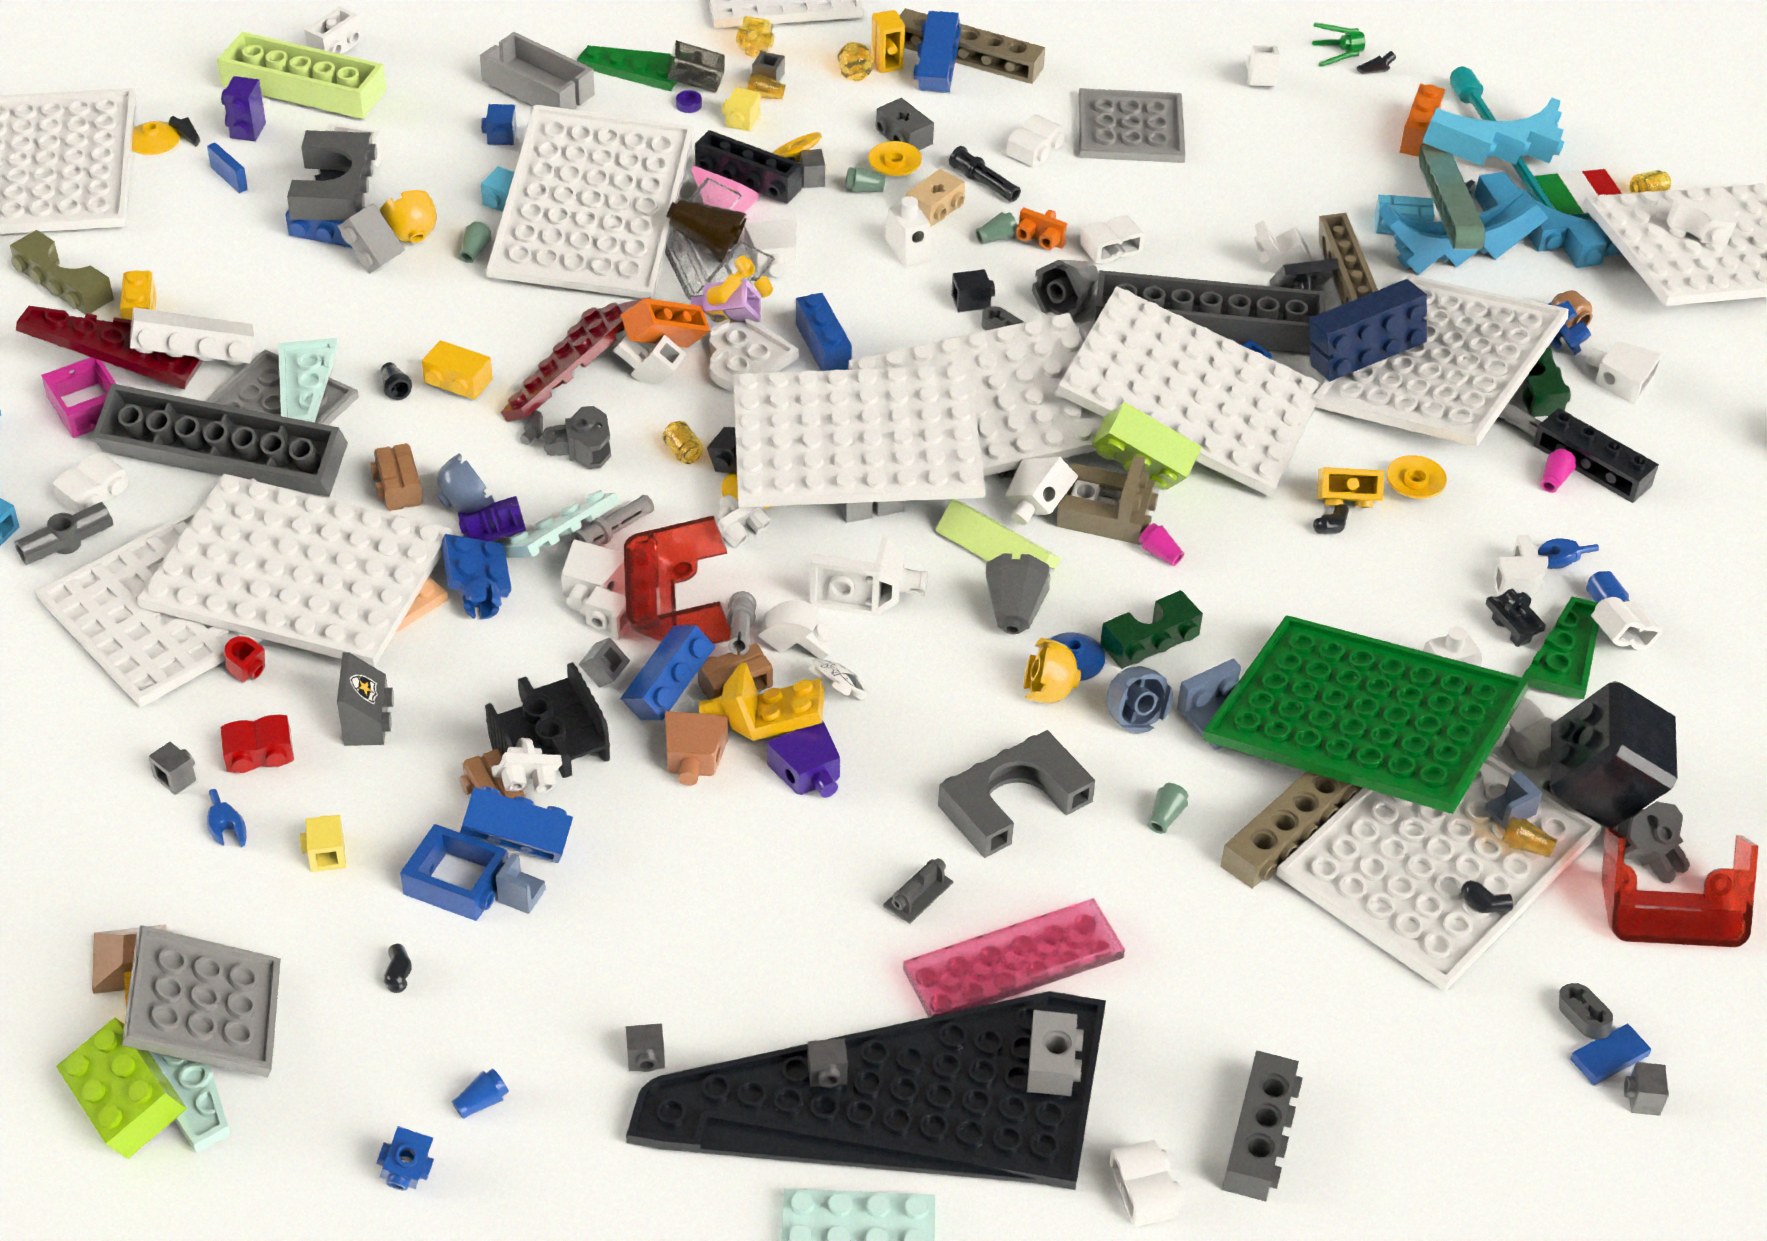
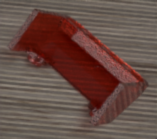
M714 515L633 534L625 541L626 618L634 631L662 642L672 626L696 625L713 644L730 640L731 627L720 601L676 611L675 584L688 581L695 576L698 571V560L728 554Z
M1605 828L1601 882L1609 928L1616 937L1627 942L1739 947L1747 942L1752 928L1759 849L1757 844L1743 835H1736L1733 868H1717L1712 870L1705 878L1703 894L1637 890V875L1635 871L1624 863L1626 838L1613 828Z

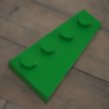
M588 45L577 58V61L593 68L594 72L671 92L692 65V55Z
M1573 596L1570 598L1557 619L1553 630L1549 632L1543 646L1537 651L1530 667L1526 669L1522 678L1529 679V687L1584 700L1599 628L1591 614L1595 611L1598 602Z

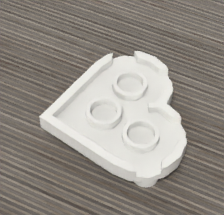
M725 319L717 323L710 332L709 351L712 355L709 365V378L718 386L730 390L732 394H734L733 374L775 373L799 358V349L750 319H745V323H730V319Z

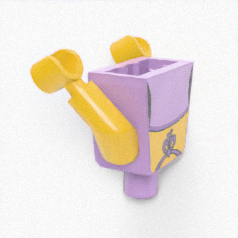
M742 255L734 262L738 270L735 274L731 273L724 282L705 284L704 295L691 297V305L702 306L704 313L714 322L719 323L725 319H730V323L745 322V319L761 322V298L770 296L773 292V287L767 276H763L755 281L754 286L756 289L746 279H742L752 276L755 272L751 259H747L745 255Z

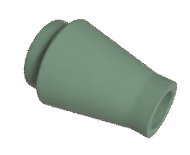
M855 166V168L848 167L845 188L851 189V192H883L886 176L859 166Z
M1001 212L985 225L976 229L975 233L978 241L983 245L987 242L1012 238L1013 234L1017 231L1018 225L1010 212Z
M472 222L465 228L462 247L459 253L462 261L473 263L491 241V230L487 225L481 222Z
M1166 783L1158 789L1151 818L1148 821V826L1151 830L1159 834L1166 833L1168 827L1188 806V793L1183 787L1175 783Z

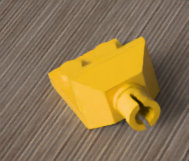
M745 662L739 664L726 681L721 696L699 701L700 714L728 716V721L734 731L752 741L822 723L825 688L821 678L814 680L805 679L792 686L781 689L771 688L759 694Z

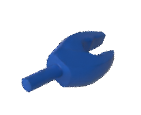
M1556 538L1542 544L1538 549V554L1549 555L1547 569H1560L1579 561L1581 554L1599 551V545L1579 546L1577 541Z
M216 789L209 790L213 806L208 810L207 828L211 837L218 844L224 846L222 832L226 829H232L241 847L245 846L247 831L242 816L230 804L221 802Z

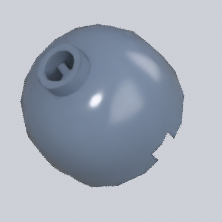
M458 453L449 459L438 472L437 484L441 492L436 494V496L446 509L453 507L461 514L474 513L486 508L495 501L492 495L487 498L485 497L487 494L484 490L487 487L467 460L461 463L462 455Z
M1143 666L1131 667L1118 673L1111 681L1107 690L1106 702L1110 715L1129 732L1139 734L1149 732L1154 729L1153 726H1150L1151 724L1156 723L1158 719L1163 721L1172 706L1173 690L1168 685L1167 679L1157 671Z

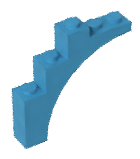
M1504 172L1484 174L1478 177L1474 197L1485 212L1505 202L1521 191V189ZM1535 200L1548 216L1546 221L1527 235L1538 252L1563 248L1576 268L1600 265L1604 256L1622 254L1596 221L1562 213Z
M1524 188L1505 202L1479 213L1485 230L1483 249L1454 250L1442 222H1426L1411 219L1398 213L1387 203L1378 209V212L1384 219L1380 224L1390 236L1395 233L1393 238L1397 243L1394 246L1400 253L1397 259L1406 270L1411 267L1418 275L1439 258H1442L1445 262L1450 259L1458 267L1479 250L1483 255L1489 252L1496 260L1548 219V216Z

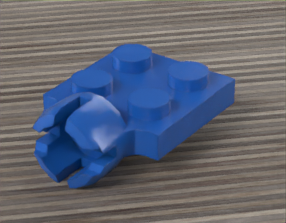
M445 534L442 539V553L448 588L455 589L462 594L465 612L471 618H476L475 607L479 609L480 620L492 618L497 615L499 607L502 605L501 597L508 598L512 590L504 544Z

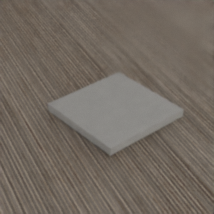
M1079 88V158L1185 163L1182 93Z
M264 349L250 364L248 363L210 396L206 402L281 416L279 355ZM329 377L315 423L330 425L359 398L358 390Z
M140 925L136 934L122 1046L268 1078L272 1070L281 958Z

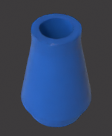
M491 1068L487 1072L482 1070L463 1092L451 1102L462 1119H465L476 1112L504 1101L503 1096L509 1093V1090L496 1070Z

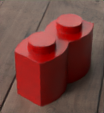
M268 715L255 721H233L220 727L223 758L227 772L245 773L260 766L280 767L294 761L292 734L287 715Z

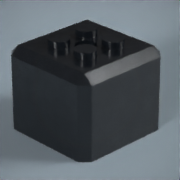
M1609 682L1551 724V795L1609 829L1615 828L1618 824L1672 790L1678 779L1676 716L1621 682Z

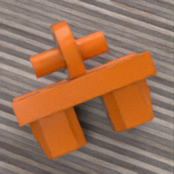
M1023 207L1020 211L1016 238L1024 242L1031 238L1039 241L1041 248L1049 251L1054 247L1062 249L1066 245L1065 233L1068 223L1056 219V212L1049 209L1044 215Z

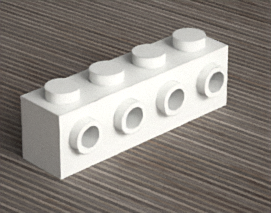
M133 308L130 348H135L142 353H152L153 351L165 352L172 357H182L183 355L195 356L202 361H212L213 359L225 360L232 365L250 364L254 343L252 323Z

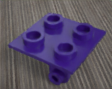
M517 496L494 502L474 513H458L460 521L458 523L463 537L493 541L526 531Z

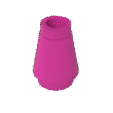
M1557 449L1548 455L1540 483L1544 491L1555 493L1575 470L1576 459L1571 452Z
M1152 523L1139 537L1142 549L1169 563L1171 566L1178 564L1185 554L1163 525L1158 526Z

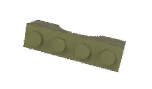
M35 230L10 245L12 253L11 262L18 272H23L29 276L36 284H41L55 297L58 296L66 301L71 308L77 309L86 315V313L91 314L114 300L108 276L91 265L75 269L58 266L60 261L55 241L40 231Z

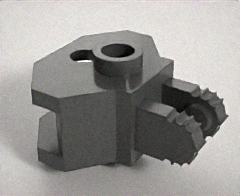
M595 406L581 407L571 418H565V425L544 428L542 437L546 442L544 451H546L547 455H569L570 461L576 460L588 469L601 468L611 457L610 430L607 414Z
M1656 801L1615 827L1612 847L1620 858L1638 860L1642 866L1649 864L1663 883L1670 884L1677 876L1675 871L1684 874L1691 866L1688 858H1686L1685 853L1679 846L1683 842L1680 836L1683 815L1676 805Z

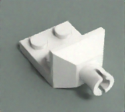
M882 537L875 563L812 554L810 562V604L823 609L878 617L899 601L900 593L908 592L925 596L928 571L904 568V556L888 537Z

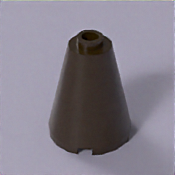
M680 199L678 203L672 202L666 215L670 219V226L723 265L730 259L732 252L729 249L732 250L734 245H737L747 219L745 218L747 214L741 211Z

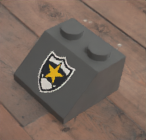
M343 652L337 706L344 746L384 745L385 733L391 732L392 717L391 712H388V707L394 706L393 687H388L385 673L350 652Z

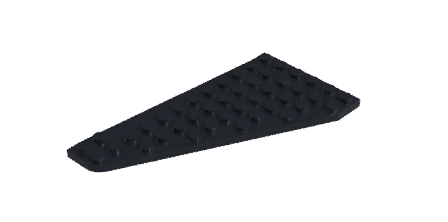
M1047 991L831 1038H845L848 1060L847 1084L834 1087H810L808 1044L661 1075L647 1082L639 1091L626 1133V1141L628 1144L662 1150L1036 1183L1076 1190L1106 1000ZM1034 1010L1077 1014V1029L1083 1030L1082 1052L1075 1051V1059L1082 1060L1080 1082H1073L1071 1096L1027 1092Z

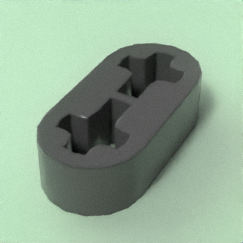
M987 307L982 312L981 326L985 331L1024 323L1023 320L1001 307Z
M1570 983L1561 987L1559 991V1009L1561 1013L1588 1038L1600 1040L1610 1036L1613 1025V1013L1585 985Z

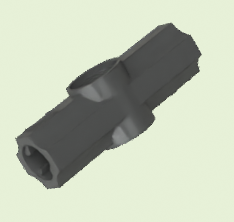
M100 502L73 515L69 513L55 514L47 521V527L16 540L14 544L21 560L25 565H29L55 552L60 554L75 552L81 546V540L113 526V519L104 503Z

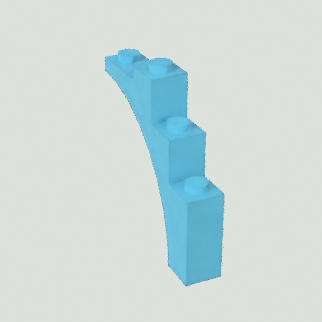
M1551 97L1547 106L1539 113L1528 118L1513 121L1473 119L1436 108L1422 143L1482 166L1486 157L1491 158L1492 156L1516 165L1519 157H1525L1526 155L1550 164L1554 155L1559 156L1565 141L1561 140L1563 129L1558 128V122L1562 115V112L1558 111L1561 101Z

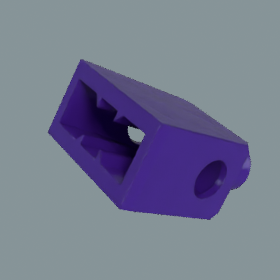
M823 720L820 724L797 729L766 742L767 765L796 794L803 795L816 789L821 797L828 798L836 793L838 784L835 781L840 778V756Z

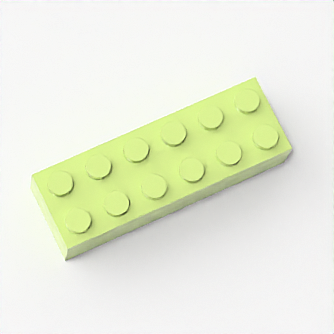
M241 32L217 59L221 86L227 87L233 76L259 79L262 96L344 114L354 118L364 119L386 91L384 65L381 63L247 32Z

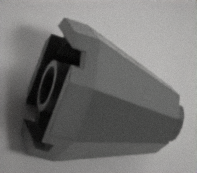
M1059 259L1036 270L1035 277H1038L1037 281L1033 283L1032 292L1041 312L1047 315L1050 312L1055 315L1070 313L1073 316L1084 310L1098 288L1099 272L1095 265L1087 261Z
M1003 553L986 563L985 574L997 626L1003 629L1004 632L1016 635L1030 628L1050 590L1051 577L1049 574L1050 568L1047 563L1030 554H1021L1020 559H1012V554Z

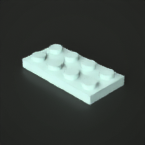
M784 1188L781 1241H935L936 1194Z

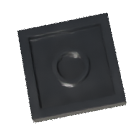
M1338 258L1285 264L1269 280L1270 286L1316 291V285H1324L1340 269Z

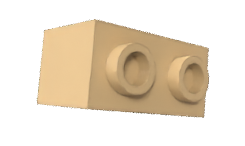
M938 169L906 192L905 197L911 196L918 200V207L928 219L931 228L964 204L965 181L942 169Z

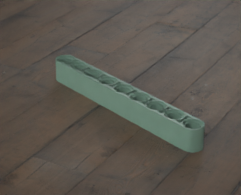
M1421 145L1419 150V166L1452 248L1454 250L1483 249L1485 241L1484 225L1453 155L1430 145Z

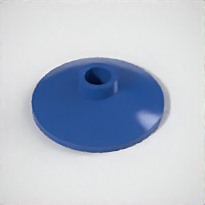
M1076 632L1061 633L1050 638L1065 644L1072 650L1077 661V669L1081 671L1080 681L1095 677L1103 669L1105 652L1100 643L1094 638Z

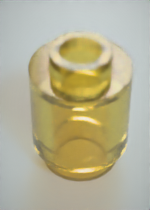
M1661 170L1636 174L1630 181L1629 189L1631 193L1667 191L1671 188V178L1667 172Z
M675 421L666 426L662 440L676 459L684 464L696 462L702 456L703 448L702 442L685 421Z

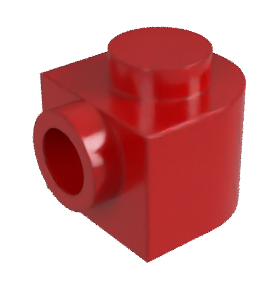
M237 636L230 639L225 645L226 670L242 683L249 677L252 679L258 678L265 669V648L246 636Z

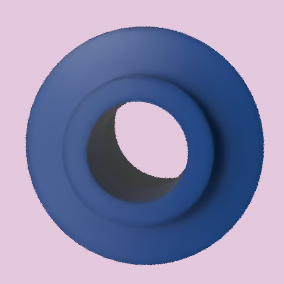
M1598 571L1589 578L1586 591L1595 602L1599 603L1601 600L1609 597H1617L1623 602L1630 601L1628 592L1611 571Z

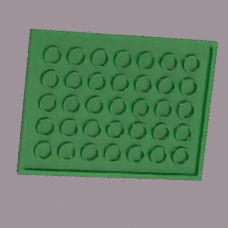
M1286 615L1203 730V739L1212 744L1453 814L1527 693L1529 679Z

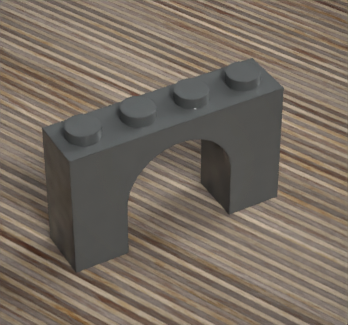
M306 130L301 145L304 169L338 170L345 172V174L336 179L326 181L292 180L287 195L290 219L346 221L365 208L364 193L368 194L369 192L368 177L373 176V160H377V144L372 143V135L369 132Z
M1047 729L1038 735L1028 737L1024 742L1010 749L1002 750L996 756L984 762L974 764L970 769L956 776H950L939 784L938 807L976 850L986 858L1011 845L1013 838L1014 822L990 795L995 789L1009 783L1033 785L1041 789L1067 816L1093 802L1096 780Z

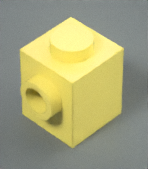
M736 87L722 106V114L725 115V126L750 132L761 114V93Z
M340 814L306 818V833H300L302 854L308 853L311 872L346 868L344 833Z

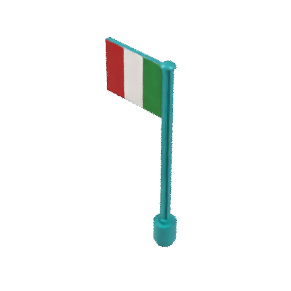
M1465 66L1454 69L1450 74V85L1461 102L1471 103L1482 120L1497 121L1481 98L1484 88L1473 70ZM1521 156L1516 165L1512 164L1535 200L1545 206L1578 218L1591 217L1582 206L1586 197L1622 194L1606 169L1533 176Z

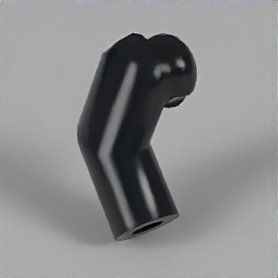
M1339 504L1334 507L1333 514H1325L1321 518H1316L1313 522L1314 531L1318 534H1323L1324 532L1326 534H1338L1342 532L1345 528L1349 508L1344 504Z
M1472 880L1465 882L1461 888L1463 898L1480 913L1513 910L1511 894L1493 895L1482 884Z
M396 943L391 945L388 950L391 961L384 974V983L388 985V989L392 993H400L406 989V978L412 970V963L404 945Z

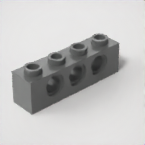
M1256 1050L1222 1190L1266 1202L1269 1188H1278L1282 1167L1275 1165L1276 1158L1285 1157L1289 1136L1282 1135L1283 1128L1292 1127L1296 1106L1289 1105L1291 1097L1298 1099L1303 1077L1296 1075L1299 1061Z

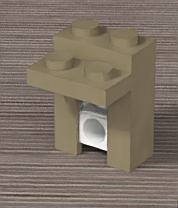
M1134 455L1128 475L1072 463L1071 469L1078 477L1067 491V494L1059 502L1056 527L1140 545L1139 537L1151 524L1152 516H1149V512H1155L1159 494L1154 493L1155 480L1148 479L1149 471L1144 470L1146 458Z

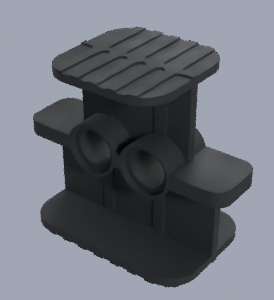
M573 662L567 664L568 678L533 689L527 676L519 678L518 690L523 704L520 707L497 714L491 703L485 705L487 729L492 750L498 749L504 754L505 752L507 753L508 747H516L520 738H530L534 748H541L542 754L561 755L562 765L558 770L563 778L572 776L571 760L597 751L604 762L610 760L609 732L606 718H604L602 710L599 708L589 687H587L585 680H583L581 673H579L577 666Z

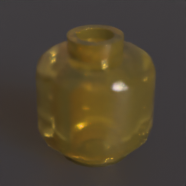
M849 42L839 51L837 55L841 75L845 79L862 81L872 72L873 64L870 51L865 45L858 42Z

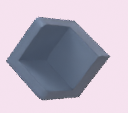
M1519 771L1510 776L1505 794L1487 802L1485 810L1504 830H1507L1536 815L1543 793Z
M514 853L510 855L496 875L498 902L530 914L546 890L544 880L521 872L519 855Z

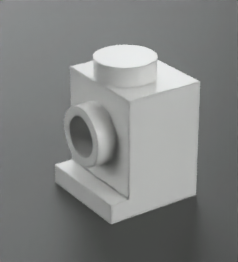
M596 586L591 595L585 597L582 601L580 614L586 616V625L612 633V638L618 640L632 620L631 597Z

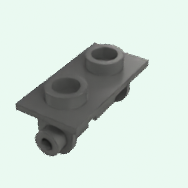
M940 858L930 859L924 867L883 904V907L908 924H911L954 883L953 880L944 875V870L946 869L945 862Z

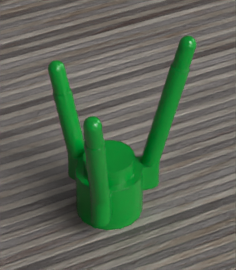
M1317 22L1313 24L1316 28L1345 33V35H1341L1340 39L1312 41L1313 46L1340 45L1341 50L1346 51V53L1320 62V67L1349 57H1357L1359 52L1365 48V35L1362 31H1359V28H1345Z

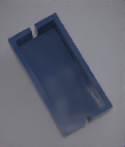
M1405 279L1310 317L1309 335L1310 340L1313 342L1310 344L1311 366L1330 382L1427 342V320L1423 318L1427 316V294L1410 280Z

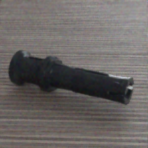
M962 145L955 148L951 153L949 165L952 168H959L965 172V176L969 179H978L990 189L1008 199L1009 202H1014L1018 199L1021 193L1020 187L987 167L983 158L973 156Z

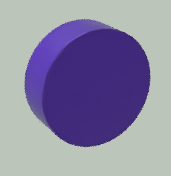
M684 90L676 96V107L684 113L697 112L702 108V96L694 90Z

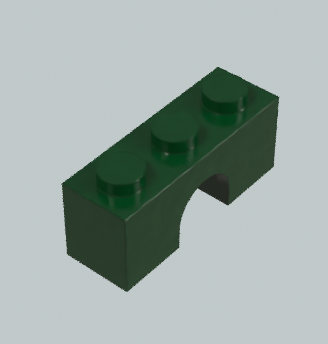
M1547 347L1525 378L1526 382L1522 400L1529 415L1533 417L1549 416L1558 408L1565 411L1566 404L1571 399L1570 388L1568 385H1565L1559 366H1556L1553 360L1551 348Z
M1179 590L1155 601L1151 624L1136 620L1130 612L1104 622L1100 645L1116 664L1123 669L1199 636L1203 613L1182 590Z

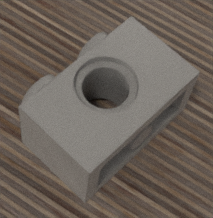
M1033 1011L1027 1092L1071 1096L1073 1082H1080L1082 1060L1075 1059V1051L1082 1052L1083 1030L1077 1029V1014Z

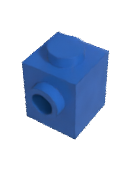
M488 104L487 116L482 118L481 130L482 134L487 136V145H514L517 128L515 104Z

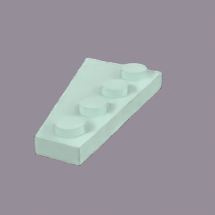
M337 338L278 343L281 416L315 423L339 347Z
M602 490L593 492L585 497L587 502L579 506L575 503L561 510L562 515L555 519L548 517L535 524L537 528L529 533L526 530L510 537L511 542L504 545L506 557L526 558L536 556L540 553L539 548L552 546L560 541L559 536L573 533L580 529L582 526L581 520H584V522L592 521L619 505L620 502L616 493H603Z
M150 1052L187 1107V1110L178 1116L175 1122L195 1152L198 1153L229 1136L228 1123L211 1066Z

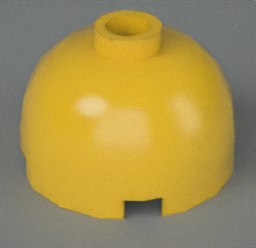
M405 191L400 193L402 198L393 201L392 197L381 206L380 213L399 241L421 242L434 229L437 220L436 208L432 198L429 197L426 191Z
M1041 637L1034 645L1040 648L1037 655L1030 654L1024 675L1023 689L1030 688V694L1025 695L1026 699L1051 704L1061 701L1070 693L1072 688H1077L1081 678V671L1077 669V661L1070 648L1058 641Z

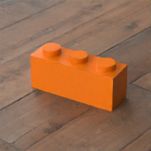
M1431 84L1419 85L1404 127L1399 153L1419 157L1420 146L1427 145L1422 143L1431 118L1436 108H1442L1445 89Z
M643 298L621 314L625 326L624 329L630 341L656 344L665 335L677 346L688 348L711 332L702 306Z

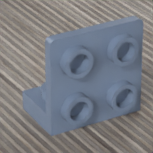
M1234 658L1181 682L1177 709L1202 737L1203 730L1236 684H1238L1241 666ZM1209 743L1211 747L1215 750L1223 747Z

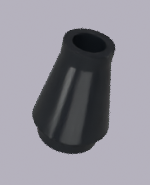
M392 362L385 363L380 370L385 394L395 400L405 399L411 392L412 380L396 364Z

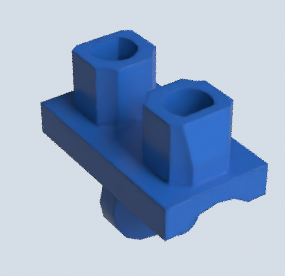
M1568 300L1557 305V307L1568 309V319L1566 322L1577 316L1576 311ZM1582 320L1570 328L1564 323L1549 345L1559 349L1562 346L1559 339L1562 337L1573 354L1576 355L1582 351L1580 344L1586 341L1591 336V333Z

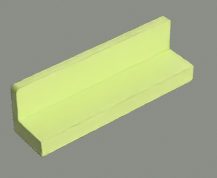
M951 499L936 527V532L986 561H990L1003 553L1012 554V559H1020L1021 554H1030L1047 563L1049 567L1056 569L1061 560L1059 556L966 503Z

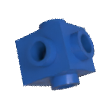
M397 1126L391 1144L384 1142L376 1164L383 1166L379 1178L385 1179L386 1185L397 1190L407 1191L408 1187L416 1189L419 1178L427 1181L434 1162V1158L428 1157L434 1138Z

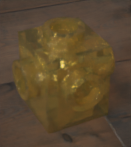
M744 16L742 28L739 27L737 30L736 42L745 51V55L757 57L760 51L768 52L769 48L773 47L775 38L774 33H772L773 24L768 19Z

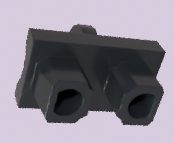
M1511 588L1500 596L1488 597L1485 605L1493 612L1491 619L1495 624L1506 627L1511 632L1510 640L1516 647H1520L1530 643L1534 635L1544 632L1546 624L1529 607L1532 600L1530 596L1525 592L1517 594Z

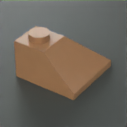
M165 924V925L148 926V927H152V928H156V929H160V930H165V931H167V926H166V924ZM139 928L94 933L93 994L125 990L124 972L132 971L136 934Z

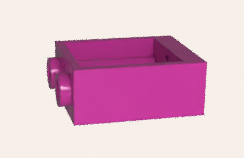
M90 357L41 375L46 396L72 438L94 431L112 383L117 384L103 362ZM99 384L105 393L67 407L61 398Z

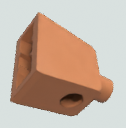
M666 711L665 727L668 771L673 774H679V782L687 786L695 785L698 782L699 776H713L716 773L728 742V716Z

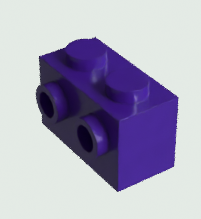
M233 76L227 88L223 89L221 94V103L225 106L226 112L225 125L229 129L230 138L256 142L266 124L259 79Z

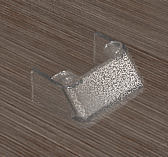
M707 177L688 201L732 209L742 196L733 189ZM672 226L665 249V254L689 300H691L692 296L704 295L705 284L724 282L731 273L735 274L738 270L734 262L742 255H745L747 259L750 258L755 267V272L752 276L742 278L746 279L752 286L775 260L773 256L739 240L725 259L719 263Z

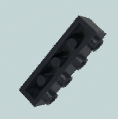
M708 130L695 143L696 167L736 181L759 194L786 204L801 191V163Z
M1560 408L1556 409L1539 424L1533 444L1534 447L1548 455L1557 449L1571 452L1576 459L1575 470L1631 503H1634L1652 487L1659 466L1658 463Z

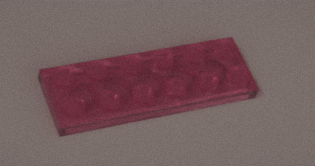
M1092 898L903 961V971L927 1016L932 1017L987 1005L1123 959L1125 948L1096 900Z

